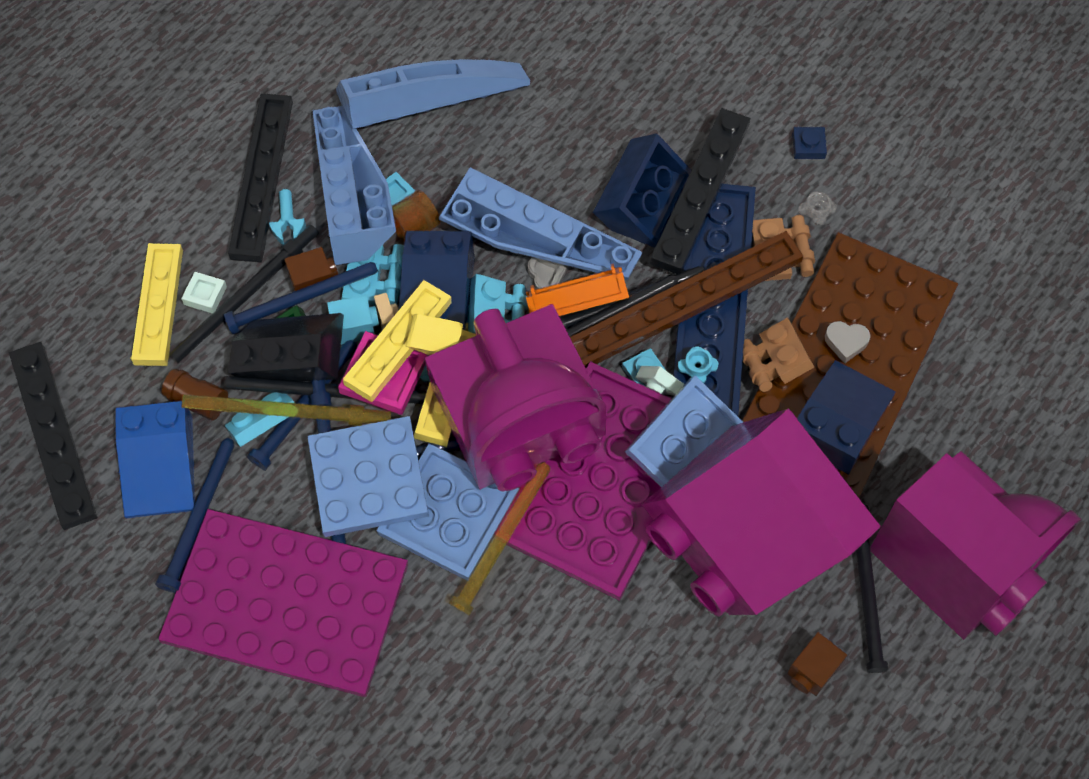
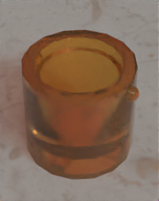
M416 190L392 206L396 227L395 233L403 243H405L406 231H431L441 224L435 206L421 190Z

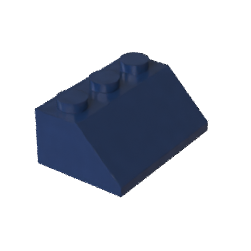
M657 133L633 138L626 147L593 213L611 231L656 248L692 170Z

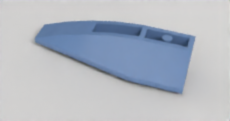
M444 60L398 66L340 80L336 87V92L352 128L355 129L391 119H399L403 116L419 112H428L431 109L447 105H456L460 102L476 98H484L508 90H516L530 85V79L520 63L495 60Z
M343 106L312 110L329 237L335 265L368 260L396 232L388 182L356 128H352Z
M471 167L439 216V220L461 231H471L473 237L498 249L596 273L612 270L610 264L614 263L615 268H622L625 280L629 279L642 255L641 251Z

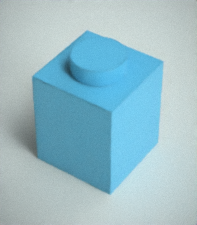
M367 295L327 302L329 314L342 313L344 315L341 345L348 340H353L354 342L361 341L365 331L374 334L373 326H378L379 320L376 306L369 307Z

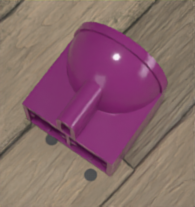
M553 304L508 323H505L499 309L486 310L474 319L476 336L424 357L432 389L479 490L494 483L499 491L514 490L525 485L536 476L535 465L558 455L561 456L564 463L578 462L589 457L600 448L601 441L599 438L606 435V405L600 393L596 390Z
M962 451L953 458L946 453L896 500L872 543L870 551L963 640L981 623L994 636H997L1047 583L1034 570L1081 521V518L1072 510L1068 512L1060 505L1041 496L1023 493L1008 494Z

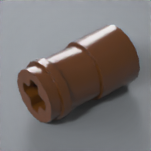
M173 369L168 373L163 382L161 390L163 396L167 397L171 402L185 401L190 411L207 419L216 420L220 413L224 412L227 408V390L206 380L195 378L189 375L187 371Z

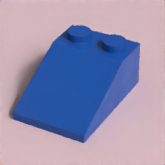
M177 401L116 408V446L124 517L133 518L192 511L195 505L193 418L186 402Z

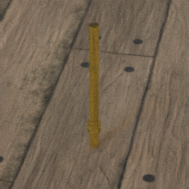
M185 394L182 397V408L348 421L349 425L361 426L363 423L391 420V411L364 409L362 405H350V408Z

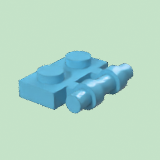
M394 244L392 254L389 256H383L384 247L382 245L368 260L348 263L346 271L369 262H374L378 271L375 275L344 286L342 299L367 295L368 304L375 306L374 296L387 293L390 305L397 304L398 296H400L404 245ZM381 269L389 270L388 279L385 281H379Z
M475 274L471 279L468 331L476 334L474 319L489 309H499L505 323L524 316L525 311L528 309L526 286L515 284L513 286V295L506 293L505 281ZM505 309L512 310V320L505 319Z

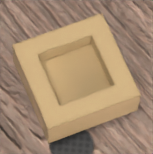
M387 293L374 296L382 330L399 311L396 303L390 305Z

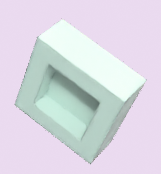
M194 272L181 299L186 306L213 314L222 299L227 285L225 280Z
M641 366L636 375V378L646 385L645 387L662 395L675 396L684 385L660 366Z

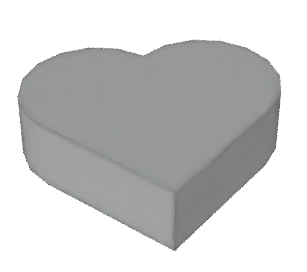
M532 257L528 262V273L534 279L535 289L561 283L568 269L567 265Z
M841 321L831 323L825 334L827 345L844 363L862 352L870 340V332L865 326L860 324L849 326Z

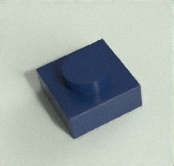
M825 127L793 128L794 159L826 158Z

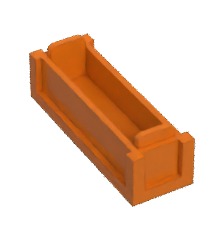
M613 263L610 264L612 270L536 290L534 285H531V290L526 291L529 312L531 313L553 304L558 315L562 316L629 298L622 268H615Z

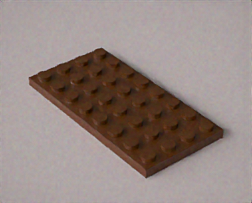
M838 232L792 322L814 368L784 384L780 376L771 381L772 388L769 391L763 392L758 389L743 422L788 408L798 418L808 399L835 360L896 391L849 475L836 468L859 498L958 283ZM841 321L849 326L860 324L865 326L870 332V340L867 347L846 363L836 355L825 341L827 328L833 322Z

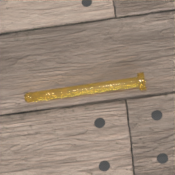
M545 462L537 465L536 476L526 483L458 598L452 596L448 604L464 614L471 615L474 610L470 606L471 602L548 476L550 466Z

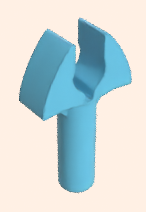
M283 189L279 192L281 219L278 222H269L274 237L282 245L284 244L283 232L287 229V226H290V229L293 230L294 239L306 228L304 218L295 219L293 217L292 193L288 189Z

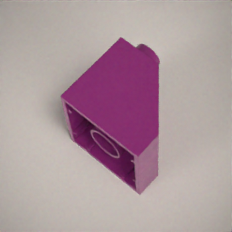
M789 408L731 426L641 504L653 519L646 527L650 540L659 551L671 560H676L682 555L698 576L690 584L692 592L709 612L718 617L725 612L729 615H757L850 556L881 527Z

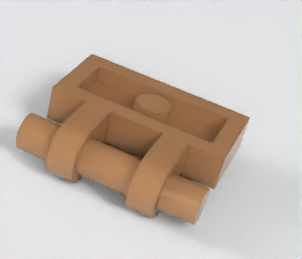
M793 216L791 218L793 227L784 229L782 218L753 220V247L787 231L803 254V261L793 267H800L803 277H809L814 274L813 264L815 263L814 251L810 250L808 239L811 235L809 226L805 225L804 216ZM789 268L765 281L791 279L792 269Z
M789 318L761 332L759 335L762 343L757 346L753 345L749 339L744 340L743 363L750 368L749 375L752 382L758 385L759 389L763 392L769 391L772 388L771 381L779 376L784 384L814 368ZM769 357L771 358L772 361L766 365L762 364V361L768 359Z

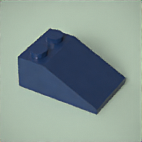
M406 231L402 254L399 310L422 281L425 280L451 296L452 303L440 318L460 322L463 324V330H465L470 299V285L475 262L471 231Z
M835 360L808 399L797 420L833 466L849 475L896 391Z

